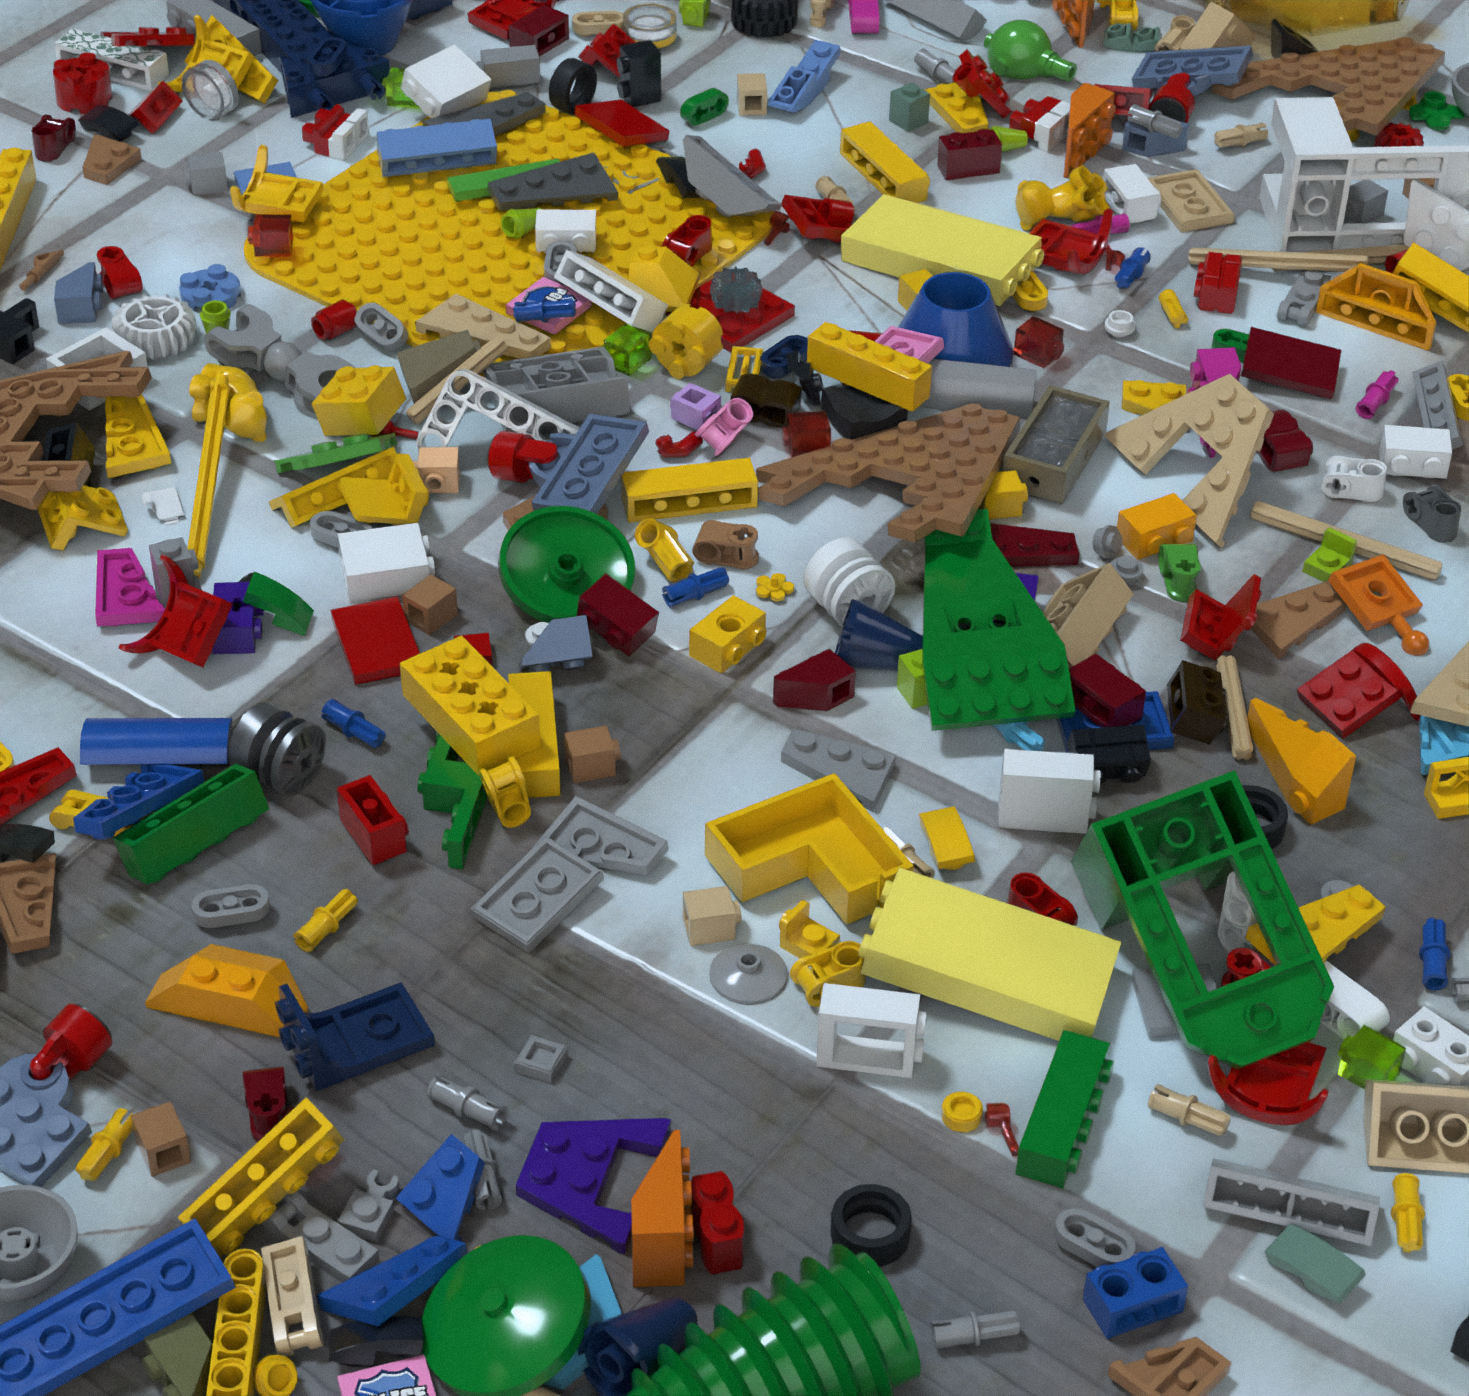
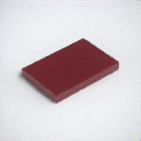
M1251 327L1240 376L1332 399L1335 393L1342 350Z

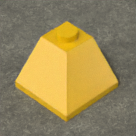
M654 245L637 246L629 263L628 281L668 304L665 312H673L681 305L690 304L700 279L699 273L667 247H655Z

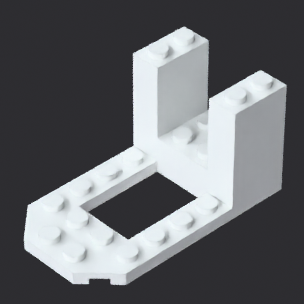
M1333 97L1275 98L1271 125L1285 163L1282 174H1263L1259 199L1278 252H1308L1405 245L1406 223L1343 224L1351 180L1435 178L1433 189L1469 210V145L1353 147Z

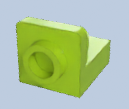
M1327 528L1324 531L1322 545L1304 561L1302 572L1322 582L1328 581L1334 571L1353 564L1357 541L1335 529Z

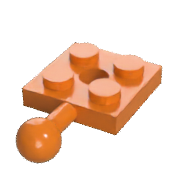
M1384 554L1339 569L1331 574L1328 579L1329 583L1366 631L1391 623L1401 638H1403L1401 646L1406 653L1414 656L1427 653L1430 643L1426 634L1413 630L1404 619L1417 614L1423 604ZM1371 591L1379 592L1381 596H1377L1373 594Z

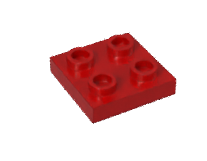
M965 50L959 55L962 64L953 73V81L969 97H975L980 94L1004 119L1012 110L1008 104L1010 97L1002 87L1004 85L1003 81L995 72L990 74L986 70L988 66L979 55L974 57L968 50Z
M784 195L781 203L789 218L800 230V233L808 239L824 238L840 243L841 235L852 225L854 206L850 201L830 198L820 200Z

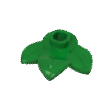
M1436 91L1426 92L1424 97L1420 99V102L1412 105L1409 109V117L1412 120H1425L1429 128L1437 131L1448 129L1451 119H1463L1465 116L1458 106L1448 104L1446 96Z

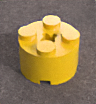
M691 304L677 307L656 326L652 333V338L649 340L648 346L650 351L656 355L659 362L676 379L698 374L723 349V344L721 345L722 328L718 320L702 307L699 309L689 307Z

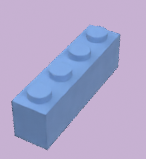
M474 119L457 123L446 122L439 125L387 129L377 132V153L382 177L496 164L497 144L491 119Z

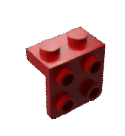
M613 23L604 34L599 32L590 45L584 48L578 58L591 66H594L599 61L620 79V73L617 68V58L620 57L619 46L636 42L624 30Z
M1256 574L1252 575L1226 605L1195 589L1188 598L1180 641L1213 660H1216L1224 651L1229 652L1236 644L1241 632L1244 629L1246 631L1250 630L1258 618L1256 606L1262 595V591L1259 590L1261 577Z

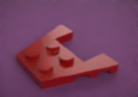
M138 27V32L100 31L101 36L112 38V46L195 45L194 34L187 33V28L166 27V32H159V28Z

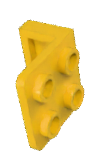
M396 454L388 480L342 477L339 482L341 492L354 519L368 524L388 523L404 525L418 523L423 507H426L429 501V491L425 487L419 471L409 454Z

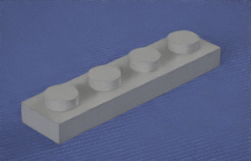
M1443 361L1413 371L1424 428L1449 429L1452 450L1463 446L1448 374Z

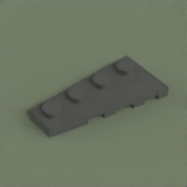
M526 92L423 121V126L439 125L446 122H465L474 119H491L494 135L497 136L546 113L545 102Z
M594 152L490 181L487 186V191L498 210L537 207V203L545 202L552 204V206L564 205V201L580 199L581 203H591L593 198L606 197L607 201L618 199L617 189Z

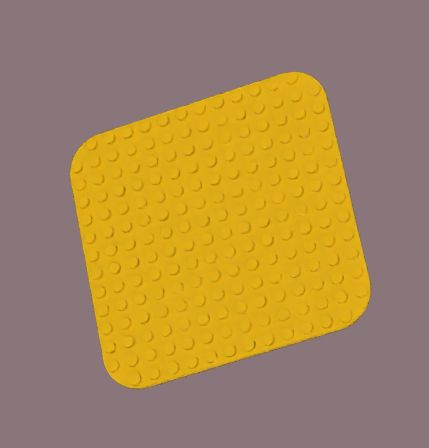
M512 90L488 92L486 100L472 107L517 94ZM545 105L546 113L495 136L497 144L496 164L382 177L378 153L375 150L323 184V193L304 222H291L287 219L272 217L257 228H254L244 243V257L247 265L258 275L326 307L340 300H346L348 303L353 304L357 311L367 303L379 304L403 323L408 330L406 344L416 347L440 339V333L429 330L427 334L416 332V321L453 295L463 296L516 321L515 317L506 314V304L544 277L546 253L536 251L535 229L518 239L508 237L501 227V218L508 210H498L491 196L455 202L447 185L448 177L557 158L561 162L594 152L601 165L608 167L604 168L609 178H615L619 181V185L612 181L618 191L617 200L607 201L606 197L593 198L591 203H581L580 199L564 201V205L552 206V204L545 202L537 203V207L534 208H541L542 210H596V251L594 253L591 251L588 253L577 251V253L594 259L627 280L629 276V263L637 246L654 245L655 247H662L665 237L683 224L687 218L694 215L706 216L712 222V249L692 266L700 276L696 288L713 279L765 239L774 228L775 211L745 217L731 216L728 218L716 210L717 205L711 200L704 198H682L675 183H666L656 162L658 157L672 156L647 147L645 144L623 147L580 118ZM428 116L413 127L423 126V121L431 118ZM623 171H626V174L629 175V176H633V177H636V176H637V177H639V178L626 177V176H624ZM659 178L658 181L632 192V194L628 193V190H633L636 186ZM592 302V306L555 335L524 321L519 322L551 337V348L540 356L602 346L612 356L637 337L633 326ZM501 355L493 363L515 360L518 358H514L507 355ZM483 371L479 374L484 377Z

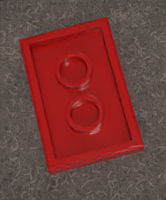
M621 99L575 106L574 115L623 147L669 139L670 130Z
M398 596L330 610L331 620L355 685L401 676L400 662L420 654Z

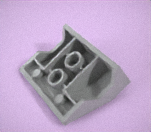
M603 346L495 362L483 371L484 377L491 382L572 424L582 425L589 414L620 418L624 414H630L628 377H617L613 358ZM489 391L494 408H496L500 403L499 397L495 392ZM519 406L512 409V418L515 422L521 424L528 421L529 415L525 408ZM544 422L543 424H541L542 429L549 430L557 428L556 425L551 422ZM501 424L505 431L516 432Z

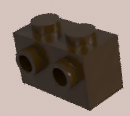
M1182 660L1167 683L1171 733L1210 745L1217 733L1223 732L1228 721V713L1225 712L1224 705L1226 692L1222 686L1221 672L1215 671L1210 667H1203Z

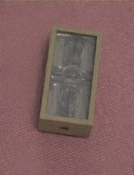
M1049 385L1005 453L1003 472L1016 470L1021 483L1026 484L1028 494L1046 499L1047 501L1063 504L1106 433L1110 401Z

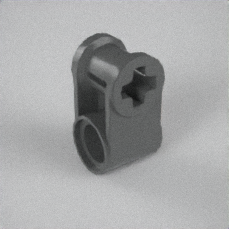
M1431 485L1426 491L1419 493L1411 491L1404 495L1403 508L1407 517L1423 529L1429 538L1438 542H1451L1455 540L1461 516V505L1444 492L1441 486Z

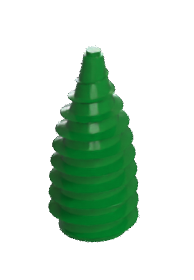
M833 1244L828 1254V1269L812 1257L807 1256L802 1259L799 1268L800 1283L798 1284L783 1272L776 1271L773 1273L770 1284L771 1298L766 1299L757 1290L746 1287L742 1294V1314L739 1316L722 1304L716 1305L713 1311L714 1330L709 1335L695 1323H688L685 1328L686 1349L679 1355L666 1344H660L657 1352L659 1369L651 1376H648L640 1369H634L632 1372L633 1389L626 1396H894V1388L920 1376L921 1363L908 1319L892 1286L880 1267L864 1252L854 1255L845 1246Z

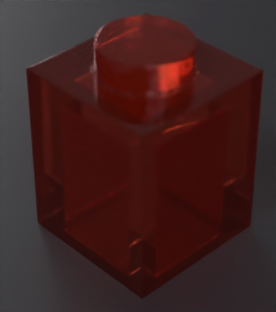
M255 214L253 226L248 227L249 244H254L255 256L291 257L294 242L291 215Z
M1032 316L1016 329L1013 355L1044 369L1054 360H1058L1064 351V329Z
M826 411L787 414V427H782V442L784 447L789 446L791 457L831 445V428Z

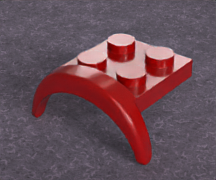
M487 0L467 13L468 22L508 40L509 25L542 5L554 8L557 0H547L545 3L533 0Z
M1106 209L1104 211L1098 234L1042 219L1029 233L1042 237L1041 249L1044 251V258L1041 264L1054 267L1056 270L1081 275L1089 273L1098 264L1106 250L1111 233L1113 210Z
M161 555L159 559L166 567L170 582L169 598L165 611L157 625L146 636L132 643L120 644L118 648L128 653L137 654L161 649L204 668L233 603L190 586L180 567L171 558Z
M1369 643L1357 645L1350 652L1297 688L1298 697L1343 739L1400 698L1403 699L1410 712L1417 698L1413 686L1397 664L1383 651ZM1410 713L1415 721H1419L1420 715Z
M1310 1042L1241 1069L1231 1067L1228 1077L1220 1068L1216 1056L1210 1055L1208 1059L1210 1079L1219 1097L1233 1110L1260 1122L1286 1126L1302 1123L1319 1111L1329 1093L1327 1089H1322L1316 1097L1309 1100L1327 1047Z

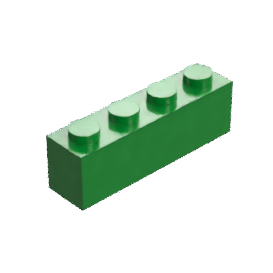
M235 763L113 837V840L128 875L148 885L149 883L162 880L167 875V872L178 865L191 862L197 857L199 852L207 847L225 841L228 835L238 828L254 823L259 815L269 810V806L255 771Z
M1063 1030L1018 1148L1016 1175L1064 1188L1068 1174L1077 1173L1082 1156V1150L1078 1149L1080 1142L1087 1144L1093 1125V1120L1089 1119L1090 1113L1098 1114L1104 1090L1099 1088L1101 1083L1109 1084L1113 1072L1114 1061L1108 1059L1109 1042Z

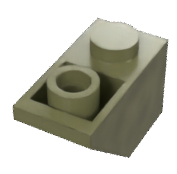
M192 1313L144 1337L147 1356L142 1358V1363L151 1381L160 1380L164 1386L162 1389L163 1396H206L213 1346Z

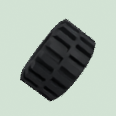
M731 0L732 25L738 31L746 33V35L756 37L781 36L784 33H789L792 31V28L796 27L798 0Z

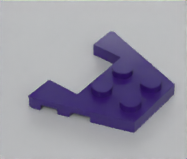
M647 1118L541 1122L517 1180L516 1196L559 1220L565 1217L579 1225L582 1233L591 1238L597 1235L608 1241L611 1249L625 1254L632 1237L631 1213L598 1206V1202L618 1150L624 1149L658 1157L671 1132V1119Z

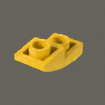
M955 806L919 813L921 829L929 841L930 855L938 869L956 870L962 868L965 864L975 862L970 840Z

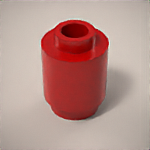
M340 300L316 312L315 316L311 318L312 329L316 336L322 340L326 338L333 339L357 326L355 323L357 309L346 300Z

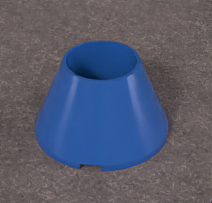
M414 0L310 1L325 27L334 37L342 38L346 43L364 49H376L379 55L383 56L395 48Z
M947 272L930 277L922 285L898 328L943 338L944 348L933 359L1010 367L1012 363L1013 346L991 291L984 281L970 274Z

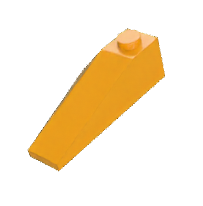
M1258 698L1250 700L1247 719L1251 737L1285 800L1292 809L1311 825L1344 810L1356 755L1331 733L1325 730L1320 732L1309 729V723L1302 719L1293 721L1287 718L1285 712Z

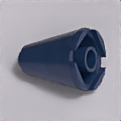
M852 599L843 622L841 636L838 638L835 654L852 668L898 671L899 655L922 649V635L861 600Z
M673 1297L595 1322L584 1330V1337L578 1347V1355L580 1356L585 1353L588 1367L583 1369L597 1393L601 1396H626L633 1389L632 1372L634 1369H640L648 1376H651L659 1369L657 1352L660 1344H666L680 1354L686 1347V1325L688 1323H695L698 1326L697 1314L694 1308L682 1299Z

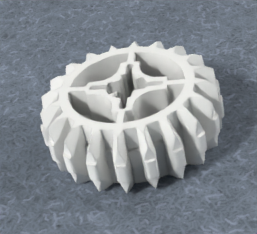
M155 294L152 297L143 295L141 299L132 298L131 303H123L122 308L115 310V316L112 317L113 323L111 324L114 333L146 352V357H150L152 360L155 357L165 359L170 354L176 356L178 350H187V345L193 344V337L196 336L197 330L195 314L192 308H189L188 303L181 302L179 297L170 299L168 294L163 297Z

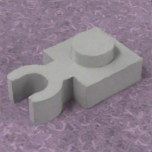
M374 1169L367 1177V1192L354 1190L337 1223L362 1239L378 1243L395 1211L393 1200L398 1196L400 1186L399 1176L395 1175L389 1184L385 1186L378 1185L380 1182L379 1171Z

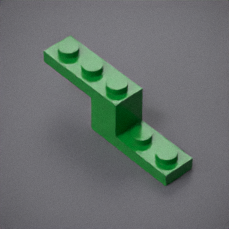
M436 731V746L429 748L427 770L419 775L417 791L419 794H423V807L425 810L452 813V827L444 831L442 850L447 851L448 867L463 869L488 798L480 776L466 762L456 761L458 754Z

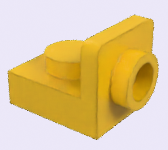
M801 900L793 909H788L779 921L780 948L798 958L813 955L840 943L839 934L809 918L810 903Z

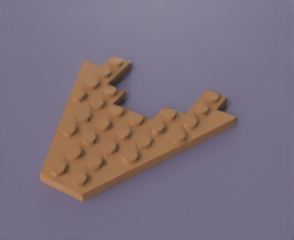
M1401 37L1397 40L1358 46L1342 45L1339 49L1300 55L1294 52H1286L1280 58L1250 62L1239 83L1229 86L1212 84V93L1229 99H1235L1269 85L1290 92L1307 85H1313L1337 93L1333 95L1336 106L1339 108L1338 111L1346 131L1356 128L1377 135L1444 63L1445 51L1435 49L1431 44H1420L1413 42L1412 38Z
M123 351L0 380V499L31 510H37L48 491H64L66 493L79 491L92 472L88 461H39L44 453L41 442H22L40 415H54L57 417L70 415L83 396H95L97 398L108 396L133 398L141 396L152 378L149 368L130 367L134 362L131 352Z
M966 404L962 407L915 421H903L898 426L852 440L848 438L836 439L833 441L832 446L758 467L756 469L757 480L765 483L758 487L759 500L785 507L824 482L853 488L867 478L874 476L909 485L902 490L903 502L916 505L887 523L888 536L914 543L935 530L963 536L1004 461L1005 453L1021 429L1020 417L1007 414L1004 410H990L982 408L979 404Z

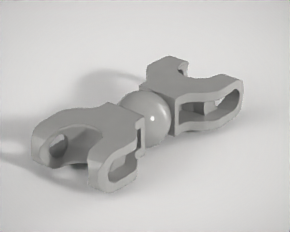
M250 304L244 305L236 312V327L238 331H231L218 326L205 335V348L212 357L226 366L237 368L250 367L259 372L265 369L273 379L285 381V388L293 393L294 404L297 409L317 419L311 403L320 394L322 388L335 376L336 371L345 366L356 368L339 356L314 355L307 350L301 354V351L294 344L281 341L282 335L274 331L272 327L273 322L269 314Z

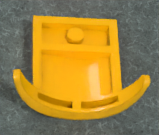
M195 15L193 19L196 26V43L191 60L180 76L173 81L166 82V84L174 92L186 91L195 94L191 84L192 69L204 60H213L221 64L230 73L238 89L254 57L250 52L210 40L205 21L201 16Z
M260 145L257 151L253 174L245 192L241 195L238 187L231 186L230 188L231 200L235 209L259 214L262 217H276L287 219L291 222H304L323 193V182L267 173L268 147Z

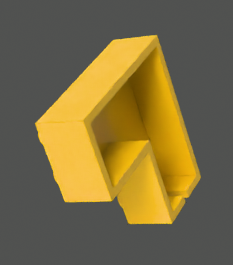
M835 773L705 823V856L741 902L808 877L847 925L873 914L877 905L880 908L884 907L885 903L880 902V897L886 880L894 882L899 867L914 872V865Z

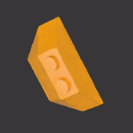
M1359 263L1320 287L1316 313L1427 351L1431 349L1436 321L1417 281Z
M215 944L206 946L163 972L145 1001L146 1008L280 1037L279 1028L284 1026L277 1014L275 1002L280 1000L278 987L287 983L303 1012H309L308 1006L284 959Z

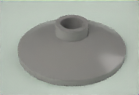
M739 944L724 949L713 959L709 977L715 991L725 999L739 1004H759L771 1000L783 990L787 982V967L784 960L770 948L757 944Z

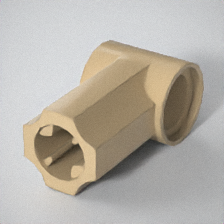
M1185 15L1173 17L1170 29L1156 44L1154 52L1182 50L1180 46L1195 26V20Z

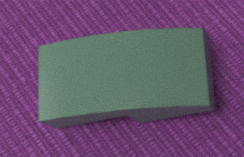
M1118 23L1105 28L1103 44L1104 47L1120 51H1153L1156 44L1161 40L1162 34L1160 27H1144L1137 32H1133L1131 23L1124 25Z
M1291 1223L1264 1251L1269 1264L1302 1277L1307 1290L1339 1304L1366 1276L1364 1269L1344 1253L1319 1237Z

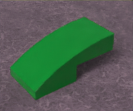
M254 571L243 602L274 613L273 625L305 636L314 610L302 598L284 585Z

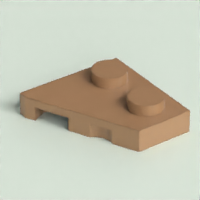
M96 134L93 136L82 167L83 176L86 179L108 185L142 159L141 150L125 142H119Z
M1198 1337L1179 1341L1170 1348L1160 1347L1146 1351L1144 1359L1123 1364L1121 1359L1113 1361L1109 1365L1108 1377L1134 1396H1207L1230 1372L1232 1362Z

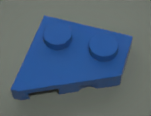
M451 1134L396 1199L438 1236L461 1241L462 1237L459 1235L465 1212L470 1213L475 1198L474 1188L480 1182L485 1162Z

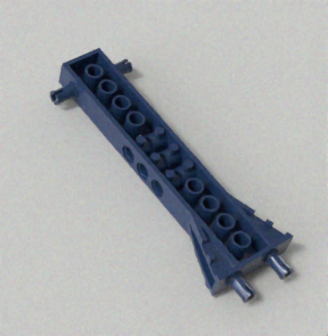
M213 0L219 6L259 28L262 54L282 75L291 118L317 111L320 108L330 111L336 104H342L366 96L373 100H377L376 96L378 99H381L385 91L391 89L389 60L380 56L378 50L373 48L364 49L346 43L347 56L334 72L326 77H320L310 72L308 56L322 39L334 36L299 0Z

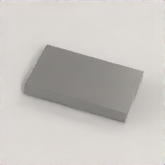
M545 836L470 908L471 915L519 948L530 953L604 880L603 871Z

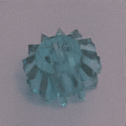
M736 266L734 269L723 268L722 272H716L714 279H712V285H710L711 300L714 301L716 308H723L725 313L729 311H734L736 314L738 311L749 312L750 308L758 307L760 295H762L761 279L758 278L757 272H749L747 267L743 269H738Z

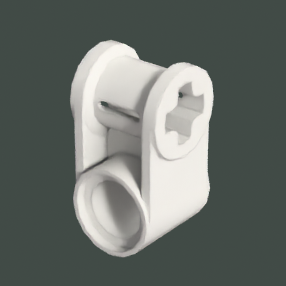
M1333 456L1326 460L1324 465L1325 476L1321 482L1324 494L1332 498L1354 499L1364 502H1377L1382 499L1387 474V466L1383 462L1376 459H1358L1344 456ZM1338 464L1341 465L1340 472H1336ZM1335 481L1338 482L1337 489H1334Z

